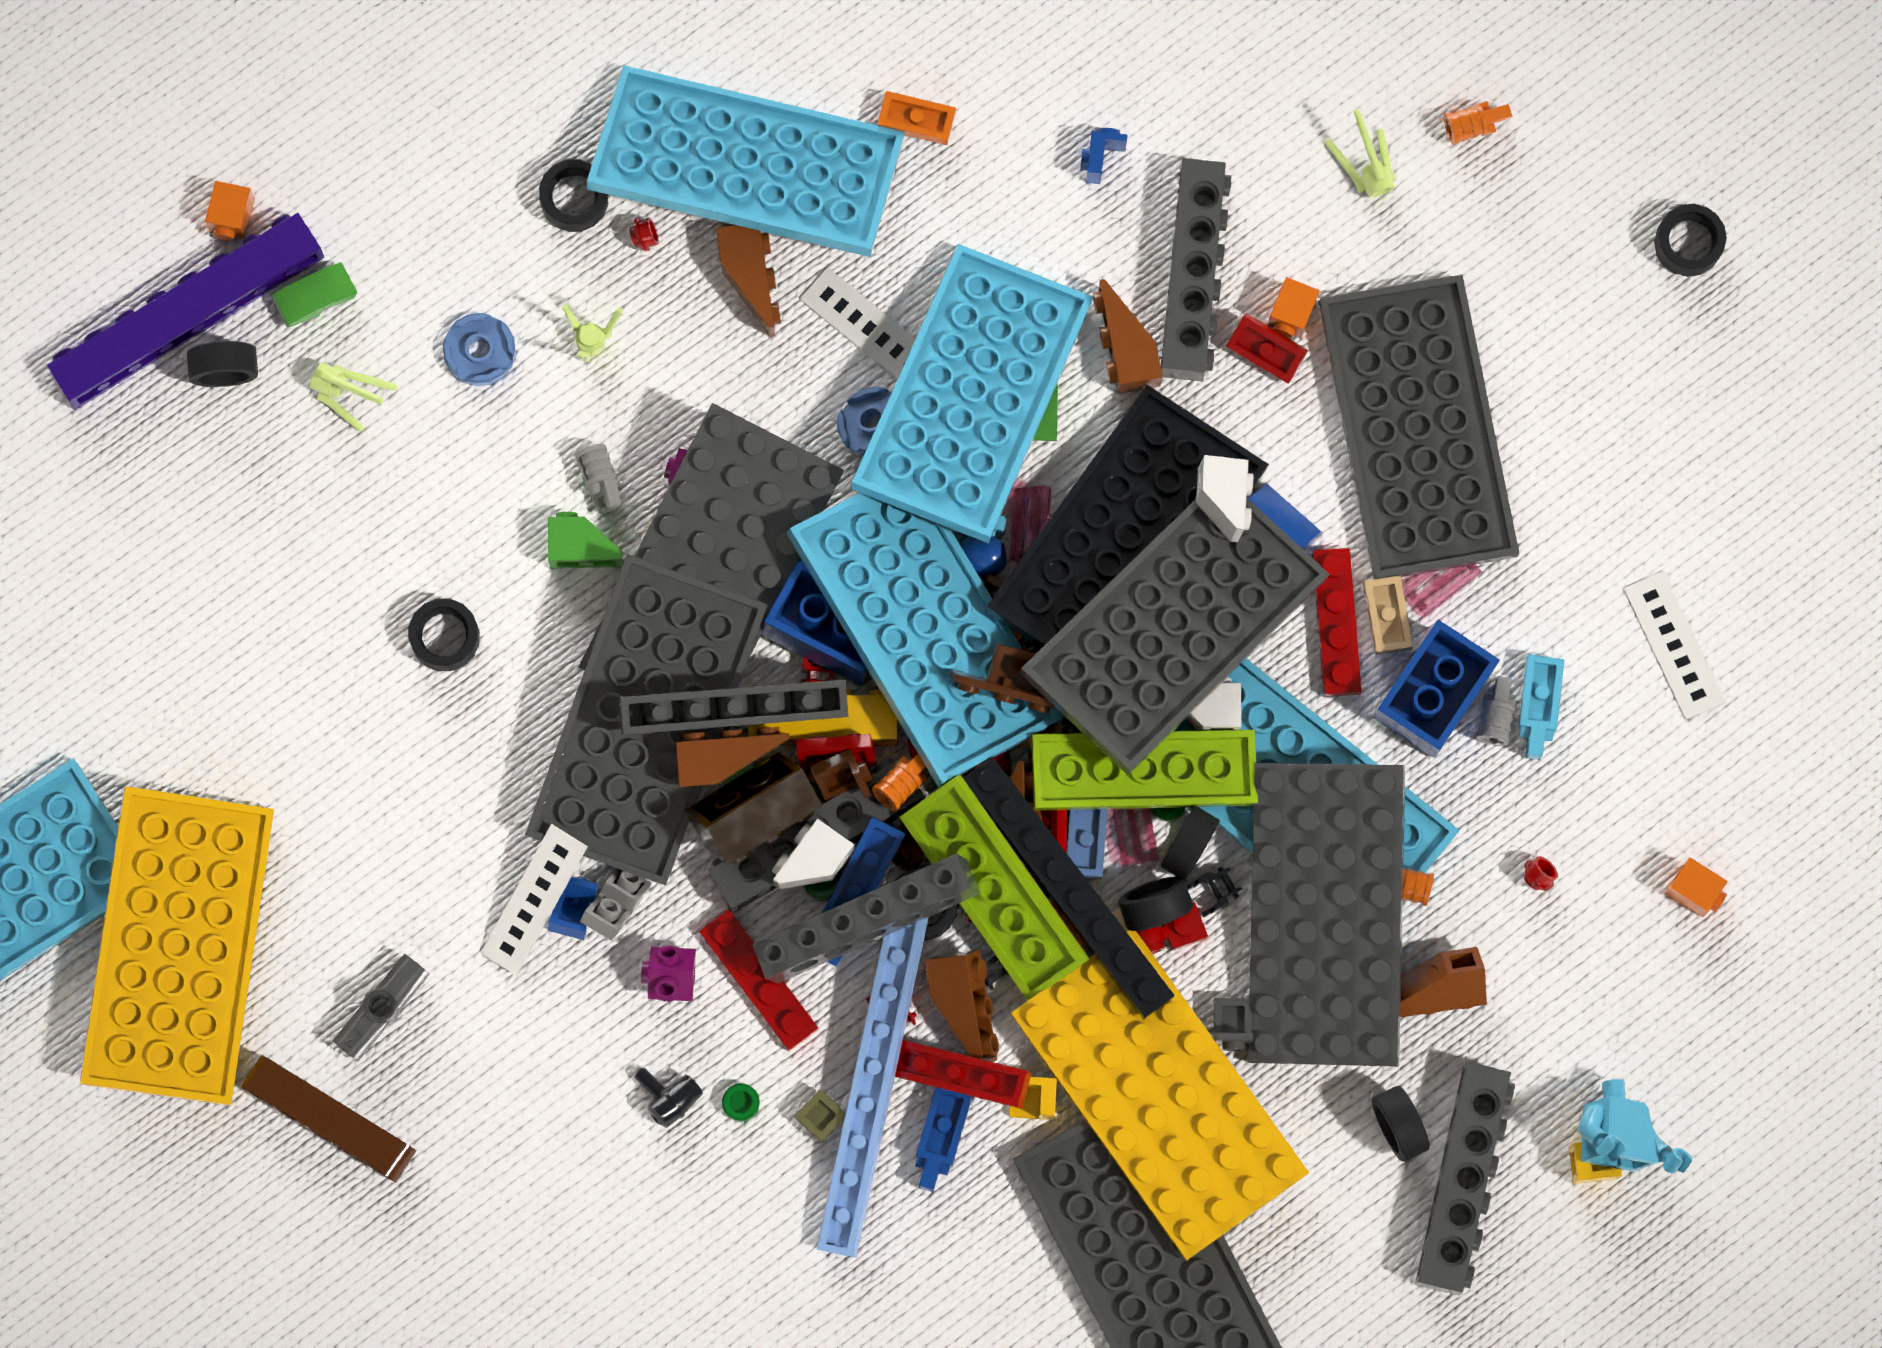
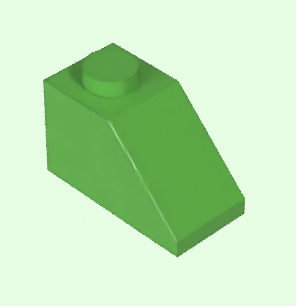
M564 511L556 513V517H548V562L550 569L623 566L624 558L622 551L585 516L578 517L576 512Z

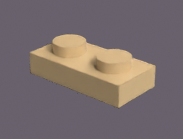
M1401 575L1364 581L1363 589L1375 655L1412 650L1413 642Z

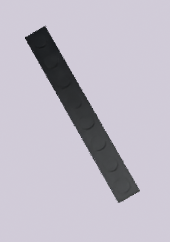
M992 756L963 778L997 828L1143 1020L1174 998V993Z

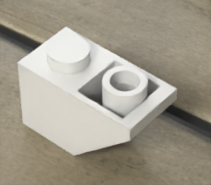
M1204 455L1198 467L1196 503L1231 542H1238L1243 531L1249 530L1251 523V508H1246V495L1251 496L1253 474L1248 473V460Z
M1226 678L1186 719L1198 731L1240 730L1241 683H1232L1231 678Z
M819 819L812 826L806 823L794 840L798 844L790 857L784 853L772 870L776 874L773 879L774 886L779 889L832 881L853 853L854 844Z

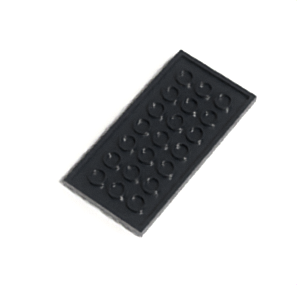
M1146 385L987 605L985 612L1042 649L1196 500L1198 467L1204 455L1248 460V473L1253 474L1252 490L1266 472L1269 464L1154 388Z

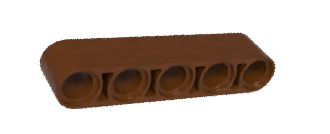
M262 1054L241 1085L243 1089L395 1183H397L417 1151Z

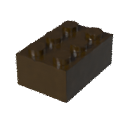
M778 752L685 809V812L703 845L728 865L746 859L750 855L751 850L760 844L775 841L782 835V831L792 824H800L807 821L822 804L803 769Z

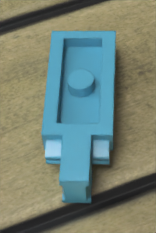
M1530 654L1526 657L1518 728L1520 729L1519 737L1527 738L1525 755L1527 759L1540 760L1543 756L1544 741L1552 742L1554 733L1557 731L1565 659Z

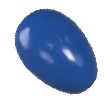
M992 536L990 542L986 543L969 537L958 542L980 579H986L989 574L996 576L1005 569L1006 551L1004 543L1000 539Z

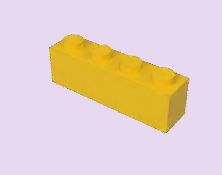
M846 689L848 717L748 725V736H758L757 728L779 727L780 734L789 733V739L780 744L784 746H797V740L809 739L814 736L827 738L846 736L851 733L871 734L874 746H897V717L880 689L869 690L868 695H853L852 690Z

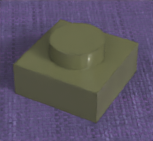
M819 1089L794 1116V1119L817 1140L823 1143L844 1121L846 1112Z

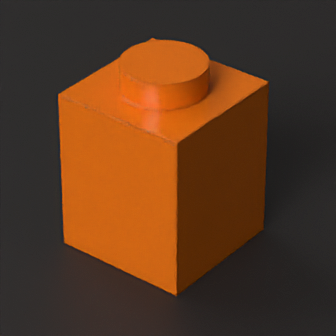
M215 181L205 219L209 232L213 233L215 238L224 241H234V238L245 239L255 201L251 188Z
M1286 277L1270 314L1267 326L1272 327L1289 339H1293V337L1301 339L1320 290Z
M1689 857L1683 863L1665 894L1703 918L1710 910L1715 913L1718 911L1728 895L1722 891L1728 881Z

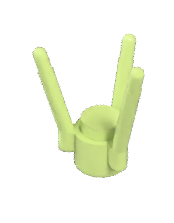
M1355 109L1353 113L1371 163L1361 169L1363 176H1359L1331 139H1327L1325 143L1352 178L1359 194L1366 191L1369 198H1375L1395 188L1393 181L1396 178L1391 168L1384 130L1381 128L1377 130L1381 162L1377 159L1359 109Z
M567 304L562 306L565 316L576 333V344L579 349L578 357L585 362H589L591 357L599 355L604 350L605 340L612 337V331L623 313L621 307L615 310L606 327L602 329L594 323L581 325Z
M322 362L315 370L310 381V388L319 392L317 400L331 407L357 431H363V425L333 399V396L339 398L347 390L381 405L384 403L382 397L349 383L348 379L392 391L397 390V385L347 370L337 364L332 367Z

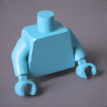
M1611 1079L1602 1082L1603 1098L1585 1104L1583 1115L1578 1125V1132L1582 1135L1581 1161L1615 1169L1622 1168V1170L1630 1172L1664 1162L1663 1168L1666 1172L1675 1173L1678 1170L1684 1173L1693 1161L1691 1155L1682 1148L1676 1147L1672 1150L1669 1145L1657 1136L1652 1126L1648 1106L1644 1102L1626 1099L1624 1080Z

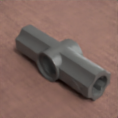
M404 953L379 985L365 996L363 1004L332 1042L351 1058L359 1062L383 1031L397 1020L399 1012L430 976L429 972ZM379 999H387L391 1002L389 1013L382 1017L373 1015L371 1010L374 1002Z

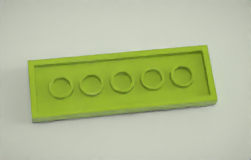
M1255 730L1173 731L1129 775L1118 767L1083 733L1032 734L1034 811L1254 806V804L1258 803V794L1254 785L1256 763Z
M960 774L900 816V819L932 864L956 853L967 859L981 894L961 902L960 905L1027 1001L1041 991L1048 989L1089 960L1084 950Z

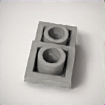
M617 868L605 882L600 894L585 910L580 922L612 941L638 907L652 883L643 877Z

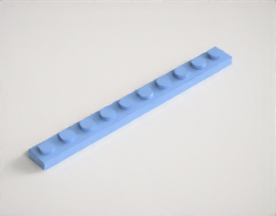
M929 917L883 937L817 1250L854 1258L857 1257Z

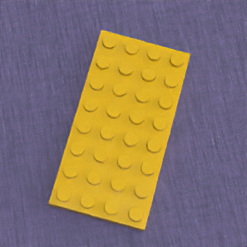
M124 787L79 1085L227 1106L232 1104L274 809L135 787Z
M1128 930L1129 936L1175 995L1174 998L1143 1020L1095 955L1091 956L1087 962L1057 983L1041 991L1018 1007L1010 1015L1053 1076L1057 1078L1058 1083L1182 1257L1187 1261L1303 1179L1310 1172L1138 933Z

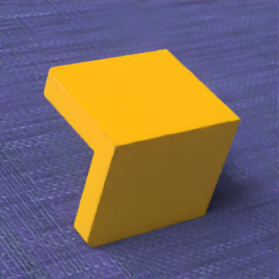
M1031 1077L1023 1109L1009 1106V1116L1022 1119L1054 1120L1057 1078Z
M1582 1142L1573 1143L1568 1147L1573 1184L1618 1180L1623 1176L1622 1168L1615 1169L1582 1162Z

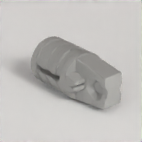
M592 445L575 453L574 456L582 473L581 476L585 482V488L591 495L599 514L610 513L621 506L617 476L613 471L614 468L610 462L611 459L607 453L606 445Z
M1497 676L1493 694H1484L1483 711L1480 717L1481 722L1479 723V731L1476 735L1478 741L1494 746L1509 745L1510 726L1513 721L1512 715L1515 713L1517 702L1516 699L1509 698L1512 678Z

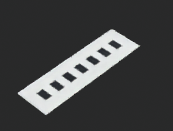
M827 267L800 297V300L898 380L915 342V338Z
M1664 571L1624 587L1625 593L1685 719H1690L1726 703Z
M551 824L481 951L482 955L512 974L518 975L588 847L587 845Z

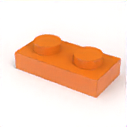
M886 91L877 125L903 131L906 136L948 145L956 107Z

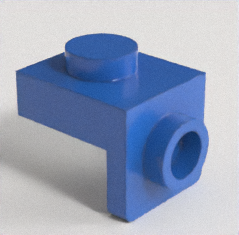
M1107 127L1091 132L1090 148L1082 149L1080 170L1087 171L1086 183H1101L1104 150L1125 152L1127 134H1121L1120 130Z
M571 877L552 911L548 931L584 940L588 926L581 923L580 920L585 910L597 897L598 885L582 877Z

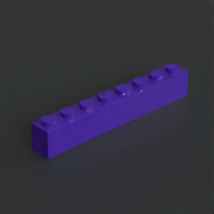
M297 212L292 216L287 214L278 218L272 223V228L261 235L256 233L248 236L241 242L240 248L230 254L224 252L217 255L209 262L210 266L199 273L193 271L184 275L178 281L176 287L167 292L163 290L153 294L147 299V304L135 312L134 310H128L115 319V324L105 330H94L83 339L84 343L72 350L71 348H66L55 354L52 362L47 364V367L74 410L324 259L325 257L320 245L300 214Z

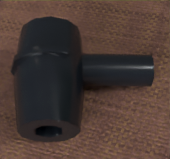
M646 1068L640 1069L634 1077L655 1098L648 1105V1111L653 1120L665 1128H668L678 1119H682L685 1113L703 1094L699 1085L687 1074L667 1088Z

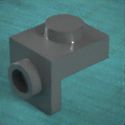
M1214 998L1213 1039L1218 1045H1222L1223 1051H1244L1245 1045L1252 1044V999Z

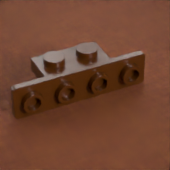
M996 643L986 678L951 669L949 677L953 681L958 682L957 688L973 694H978L979 689L993 692L992 698L1014 704L1015 698L1029 702L1028 708L1044 713H1049L1050 708L1057 709L1019 673L1021 668L1036 653Z

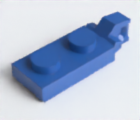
M935 1088L916 1153L917 1161L915 1167L923 1169L919 1189L933 1193L938 1175L948 1176L950 1167L952 1168L973 1097Z

